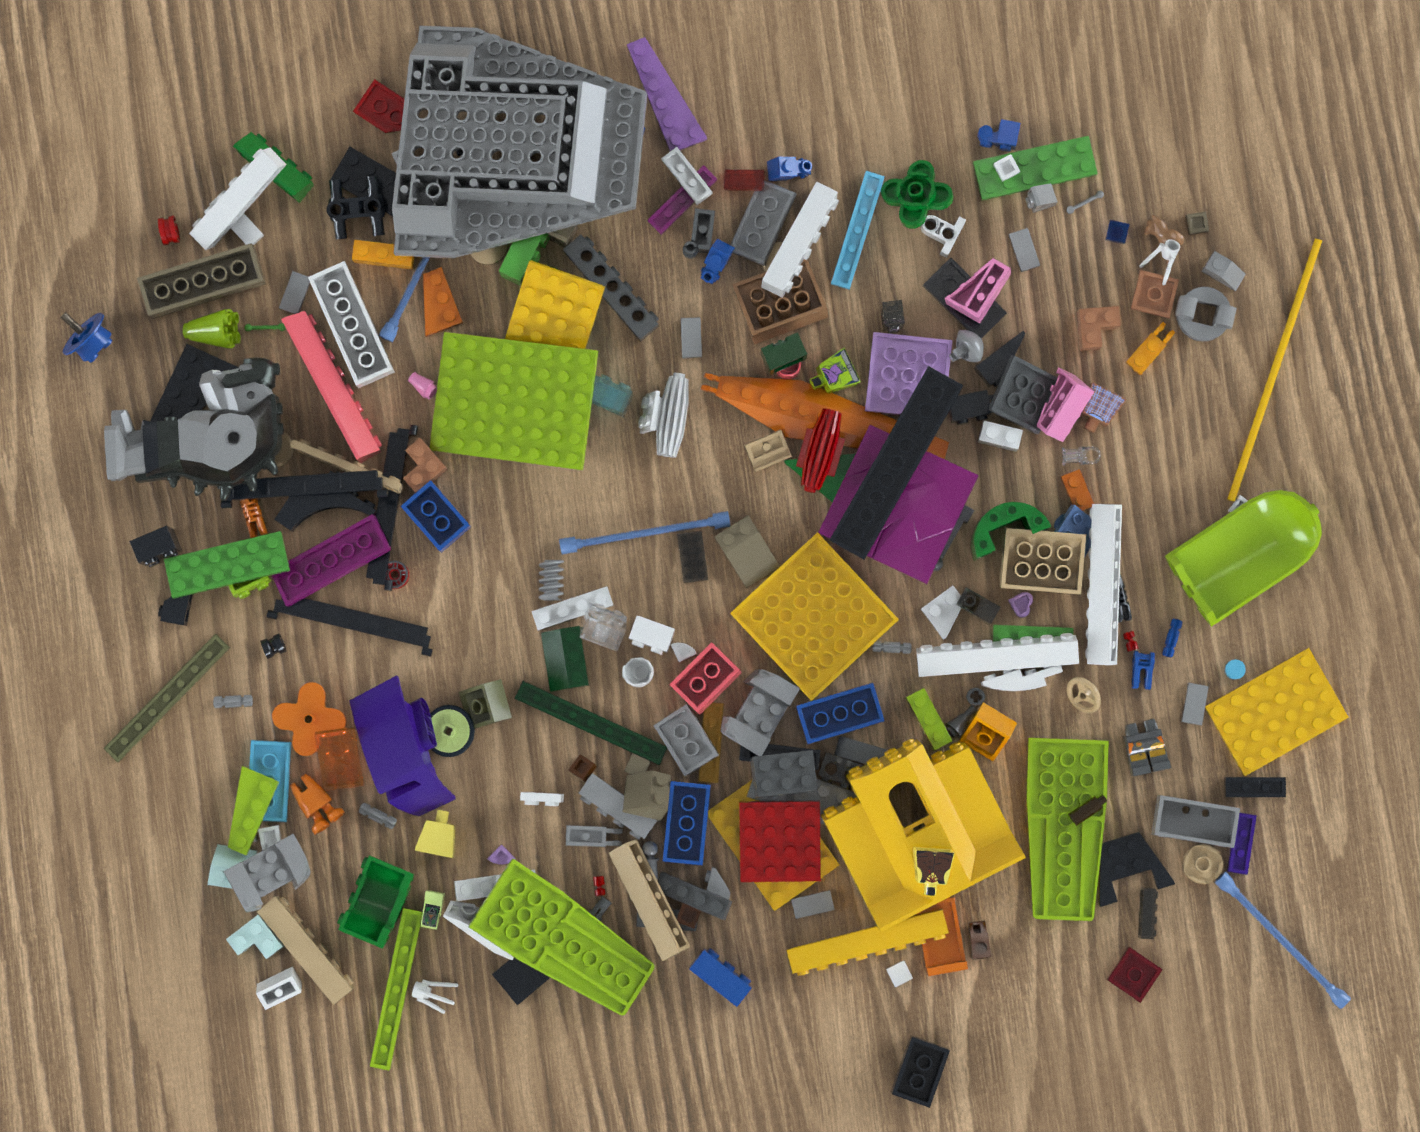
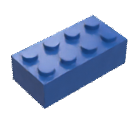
M873 683L796 706L807 744L885 721Z
M671 781L663 862L703 866L711 785Z

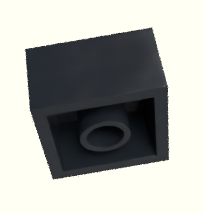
M167 525L129 541L138 563L149 567L160 564L159 560L163 558L178 556V552L182 551L174 529Z

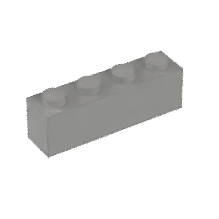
M593 773L579 791V794L582 795L580 798L588 805L591 803L595 804L598 807L597 811L605 817L609 814L615 818L613 822L621 828L624 825L631 830L629 833L638 840L641 837L645 839L657 822L655 819L622 812L624 795Z

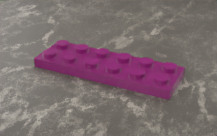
M372 514L289 560L290 571L274 574L272 578L285 605L289 607L391 550V547L376 516Z

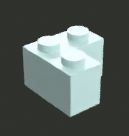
M259 914L226 939L237 955L242 954L255 944L263 956L268 959L284 947V944Z

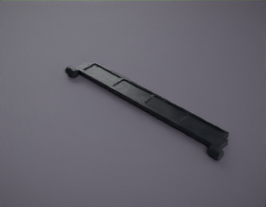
M411 425L410 430L398 428L397 433H389L383 470L384 477H396L401 480L400 483L402 484L407 455L405 450L408 448L409 436H417V425ZM388 490L389 496L381 497L378 500L376 518L391 547L400 494ZM391 550L370 561L366 573V578L373 579V584L384 585L385 591H392L393 581L386 580Z
M377 470L256 478L257 489L254 492L249 490L247 484L234 486L227 500L221 501V508H232V500L377 490V497L381 498L388 497L389 493L388 489H383V478L378 477Z
M282 598L281 600L276 599L273 611L268 610L267 618L277 620L278 613H283L423 647L421 655L432 656L433 649L429 648L431 636L427 635L428 627L307 598L289 607L285 605Z

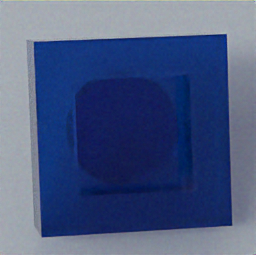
M1110 220L1105 240L1125 244L1130 224Z

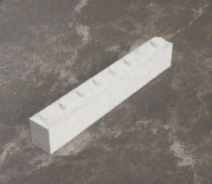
M1092 504L1090 509L1092 523L1089 530L1091 548L1088 552L1090 559V568L1088 569L1090 587L1087 591L1089 608L1086 613L1088 619V628L1086 630L1088 647L1085 651L1087 664L1116 665L1122 505Z
M1063 633L1056 637H1052V635H1042L1040 638L1025 636L1021 637L1020 640L1003 638L996 642H992V640H982L980 643L965 641L961 642L960 645L943 643L936 647L922 645L920 648H916L919 677L1079 664L1078 640L1076 635L1071 633Z

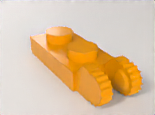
M1164 322L1153 333H1150L1125 362L1139 375L1147 369L1166 347V343L1176 333L1174 330H1171L1163 341L1160 340L1157 335L1165 328L1166 324Z

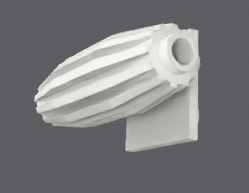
M673 373V376H669L662 398L659 396L660 391H654L646 394L642 399L641 408H643V415L639 418L638 427L641 434L656 430L657 455L676 458L684 435L689 404L688 379L682 373Z

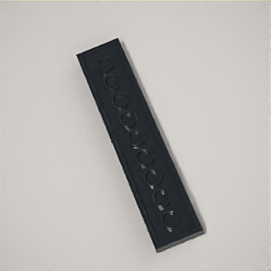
M930 366L927 367L829 541L863 560L866 559L961 392L962 384Z

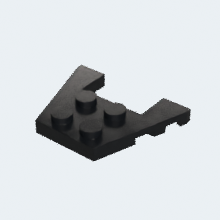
M1140 832L1102 843L1099 868L1100 907L1118 902L1112 881L1151 870L1157 889L1175 884Z

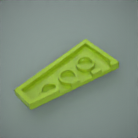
M242 766L228 848L246 856L248 855L279 781Z

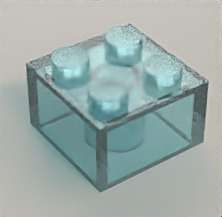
M601 374V377L596 375L592 404L624 417L633 398V391H631L630 386L620 382L619 385L613 383L612 378Z

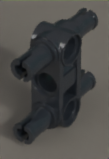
M378 175L366 176L368 194L365 197L345 198L342 195L341 179L329 180L331 198L328 200L326 211L330 220L334 222L335 240L348 238L346 230V220L348 218L369 217L371 218L373 236L385 235L383 217L386 215L387 202L382 193H380ZM374 201H377L379 205L377 211L373 208ZM337 204L341 207L340 214H337L335 210Z

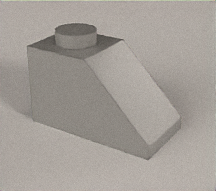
M1216 251L1210 255L1201 271L1234 291L1237 290L1246 275L1233 261Z

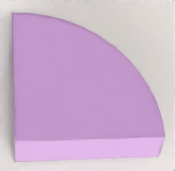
M500 845L488 858L490 862L500 865L508 864L511 859H516L503 845Z

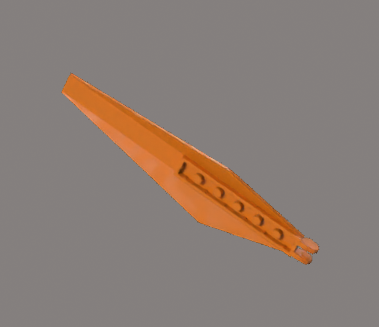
M705 373L704 377L707 380L719 382L716 389L709 385L701 386V390L715 394V396L773 431L781 429L786 438L804 440L807 428H814L823 408L838 411L842 414L839 437L845 439L843 445L845 447L859 448L869 425L890 434L897 420L881 413L867 412L864 406L836 394L827 393L824 389L818 388L814 390L810 383L802 380L735 376L719 377ZM935 436L927 451L945 459L949 442Z

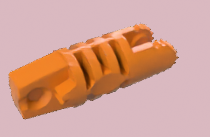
M258 499L241 500L240 504L250 537H258L255 523L261 535L268 534Z

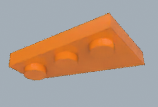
M442 267L424 273L425 336L428 337L460 325L463 321Z

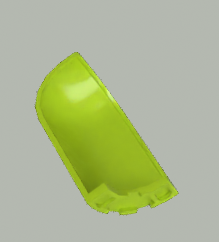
M1283 490L1264 492L1248 500L1165 555V558L1173 574L1183 583L1181 587L1189 599L1193 598L1197 605V610L1212 627L1298 570L1311 558L1318 548L1322 535L1321 522L1318 517L1320 512L1315 504H1310L1295 492Z

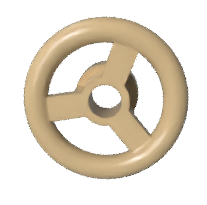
M1081 677L1073 678L1068 682L1067 696L1075 708L1084 713H1093L1099 709L1101 697L1093 683ZM1075 684H1077L1079 689L1078 696L1074 697L1072 691ZM1081 700L1088 701L1093 706L1085 707L1081 705L1079 702Z

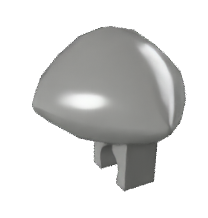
M959 330L956 338V349L953 350L949 357L952 362L961 358L973 363L979 362L983 356L984 343L977 334L968 330Z

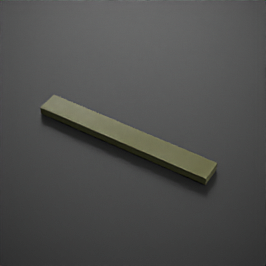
M215 634L103 749L116 762H120L230 647Z

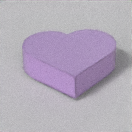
M1022 592L1009 599L1008 602L1016 616L1023 618L1030 612L1029 606L1033 602V597L1028 592Z

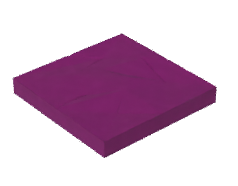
M869 425L821 525L819 534L829 539L831 538L888 438L889 433ZM926 451L867 557L927 585L979 475Z

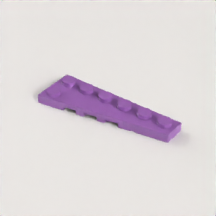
M644 37L627 44L669 151L676 147L681 151L706 141L705 133L646 38Z

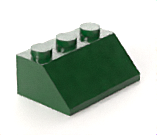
M574 626L542 632L541 637L550 692L590 686L581 627Z

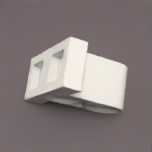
M928 215L926 221L921 226V231L928 237L944 244L940 255L947 258L966 219L959 216L956 224L952 225L934 215ZM927 221L934 222L935 229H927L925 223ZM949 230L952 232L953 237L946 239L943 237L942 232Z

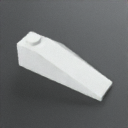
M450 901L443 915L445 919L492 952L513 961V956L468 928L480 909L479 907H476L475 904Z

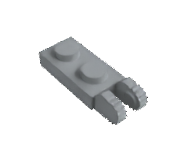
M566 825V846H621L622 841H606V833L620 834L622 829Z

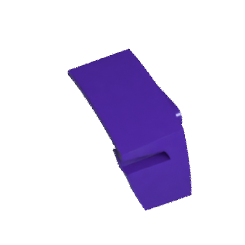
M396 675L349 700L362 750L379 794L386 792L387 800L392 806L415 816H421L456 800L455 795L438 779L435 768L431 763L429 750L437 747L430 710L424 698L421 697L411 703H407L404 700L399 677Z

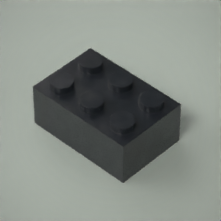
M910 1035L891 1089V1094L930 1108L950 1052L949 1048Z

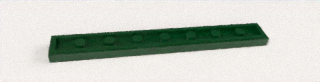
M522 681L514 698L655 764L660 765L667 750L666 746L525 681Z

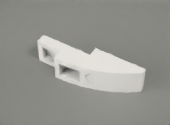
M1061 665L1044 667V670L1038 672L1034 668L1025 671V676H1022L1020 669L1016 671L1015 669L1003 670L1004 675L996 677L994 673L985 676V681L980 683L981 686L994 690L1025 691L1047 686L1044 678L1061 673L1063 670Z
M501 874L454 881L456 901L487 897Z

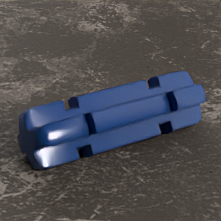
M1179 619L1171 620V629H1169L1165 641L1166 647L1163 648L1162 655L1171 658L1174 655V647H1176L1180 634L1179 629H1181L1183 623Z

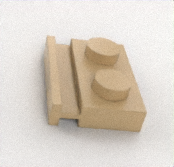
M781 429L744 445L755 472L792 457Z

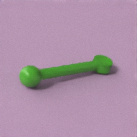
M283 323L262 326L246 324L244 327L247 332L259 329H279L280 331L286 329Z

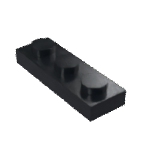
M1224 777L1225 797H1286V777Z

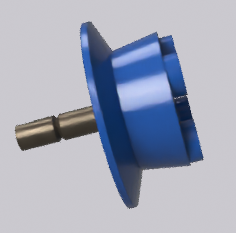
M66 312L60 317L75 331L63 348L64 355L76 352L84 362L89 361L92 363L98 357V352L102 348H107L113 341L110 338L111 332L101 326L104 319L102 313L93 315L81 326Z

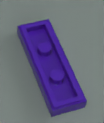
M1239 813L1235 846L1230 848L1227 872L1248 875L1257 815Z

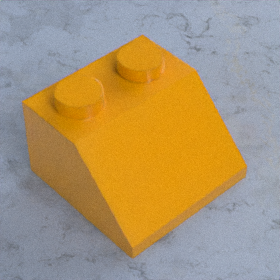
M983 702L959 741L961 743L964 742L971 749L994 761L1011 737L1017 722Z

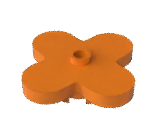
M314 682L306 683L300 688L296 704L281 703L274 708L272 713V720L276 727L282 730L293 731V748L302 756L315 754L320 747L321 736H334L342 733L347 722L343 712L338 709L325 707V689L320 684ZM308 715L312 717V721L310 723H307L305 721V718Z

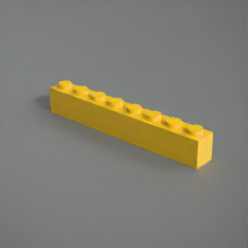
M943 909L909 917L882 932L878 926L789 948L786 951L792 974L797 973L798 976L808 974L809 969L817 968V971L828 969V965L832 963L840 966L847 964L848 959L856 958V961L868 958L867 954L875 953L876 956L886 954V949L895 948V951L907 948L906 944L913 942L917 946L926 943L925 939L934 938V941L946 938L945 934L949 932Z

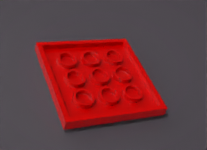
M820 800L739 801L740 882L821 881Z

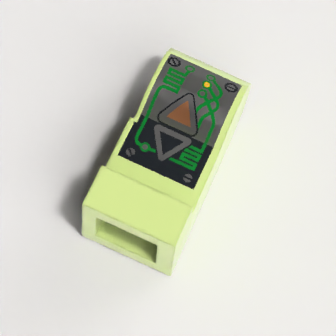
M431 890L425 892L421 927L437 930L445 893Z

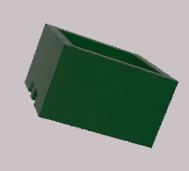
M798 332L786 337L785 340H778L776 344L772 343L761 348L760 352L770 375L806 360L808 355Z

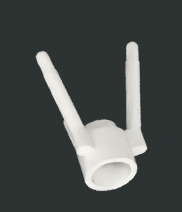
M1172 239L1167 240L1165 244L1160 243L1158 248L1139 267H1144L1161 251L1162 257L1169 260L1162 285H1166L1172 265L1180 250V244Z
M424 979L422 983L416 981L412 997L417 998V1001L430 1006L442 1014L445 1013L444 1009L426 999L430 997L451 1005L455 1004L452 1000L432 994V988L428 986L458 987V983L432 982Z

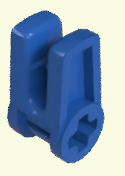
M1138 651L1133 652L1132 689L1139 688V683L1141 682L1140 671L1144 668V689L1151 690L1155 663L1154 652L1149 654L1139 653Z

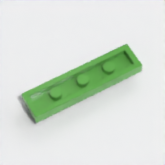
M993 625L992 642L1000 641L1003 638L1020 640L1021 637L1025 636L1040 638L1042 635H1052V637H1056L1063 633L1073 634V628Z

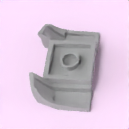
M758 669L743 681L745 684L753 687L735 718L723 716L720 731L754 754L762 756L773 732L800 688L774 673Z
M294 834L223 871L246 912L260 910L263 905L261 900L263 896L291 881L294 889H298L309 878L311 873L307 858Z

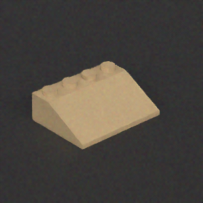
M1006 528L999 587L1081 594L1086 534L1040 531L1032 534L1031 530Z

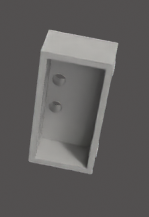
M1157 795L1151 835L1234 848L1240 808ZM1184 806H1187L1189 808V811L1186 814L1182 812V808ZM1204 809L1208 810V816L1206 817L1202 815Z

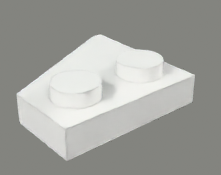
M951 586L921 608V611L944 640L948 636L965 601L955 587Z

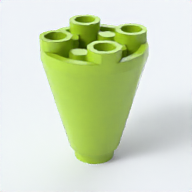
M223 309L184 323V338L232 349L241 341L237 325L239 323V314L231 309Z

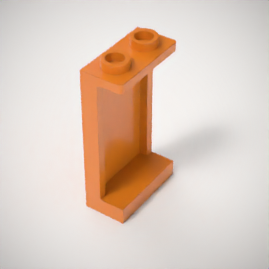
M948 897L916 914L920 915L943 909L949 932L945 934L946 938L934 941V938L925 939L926 943L922 944L928 976L968 969L955 897Z

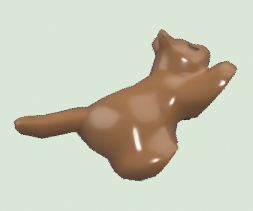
M1152 215V220L1147 221L1144 235L1156 236L1159 244H1165L1167 240L1172 239L1177 241L1180 246L1183 245V235L1175 229H1169L1167 223L1161 218Z

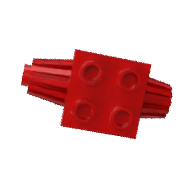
M823 408L814 428H807L796 464V467L803 468L801 486L804 487L803 490L806 492L815 493L816 490L820 491L827 475L835 477L845 442L844 438L839 437L842 414L838 411Z

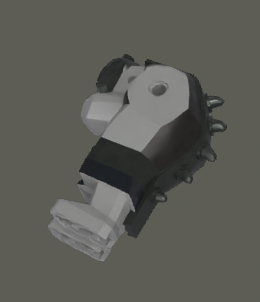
M266 358L244 359L243 364L237 369L222 372L210 370L203 373L199 386L209 410H194L178 420L177 417H165L164 421L156 422L143 420L141 430L135 431L128 410H112V425L104 427L108 480L121 481L128 476L135 475V480L138 483L167 480L170 486L175 488L178 480L184 477L193 481L195 496L202 494L204 488H207L208 485L216 486L217 489H220V499L222 501L227 500L234 486L247 484L249 490L254 492L257 489L256 477L259 471L267 469L273 475L278 473V467L274 460L281 449L282 435H284V426L280 415L283 414V407L279 397L273 394L272 389L275 387L276 375H280V364L273 363Z

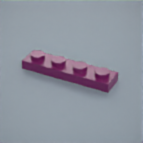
M704 165L697 171L709 188L717 181V178ZM681 187L647 222L662 235L695 202L685 189Z

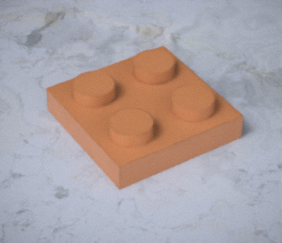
M1140 270L1130 309L1169 319L1179 279L1168 277L1166 285H1162L1163 275Z

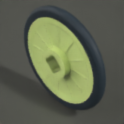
M443 705L430 713L437 747L431 750L443 757H455L464 753L470 747L475 733L474 723L470 715L464 709L455 705ZM447 727L452 728L451 735L446 734Z

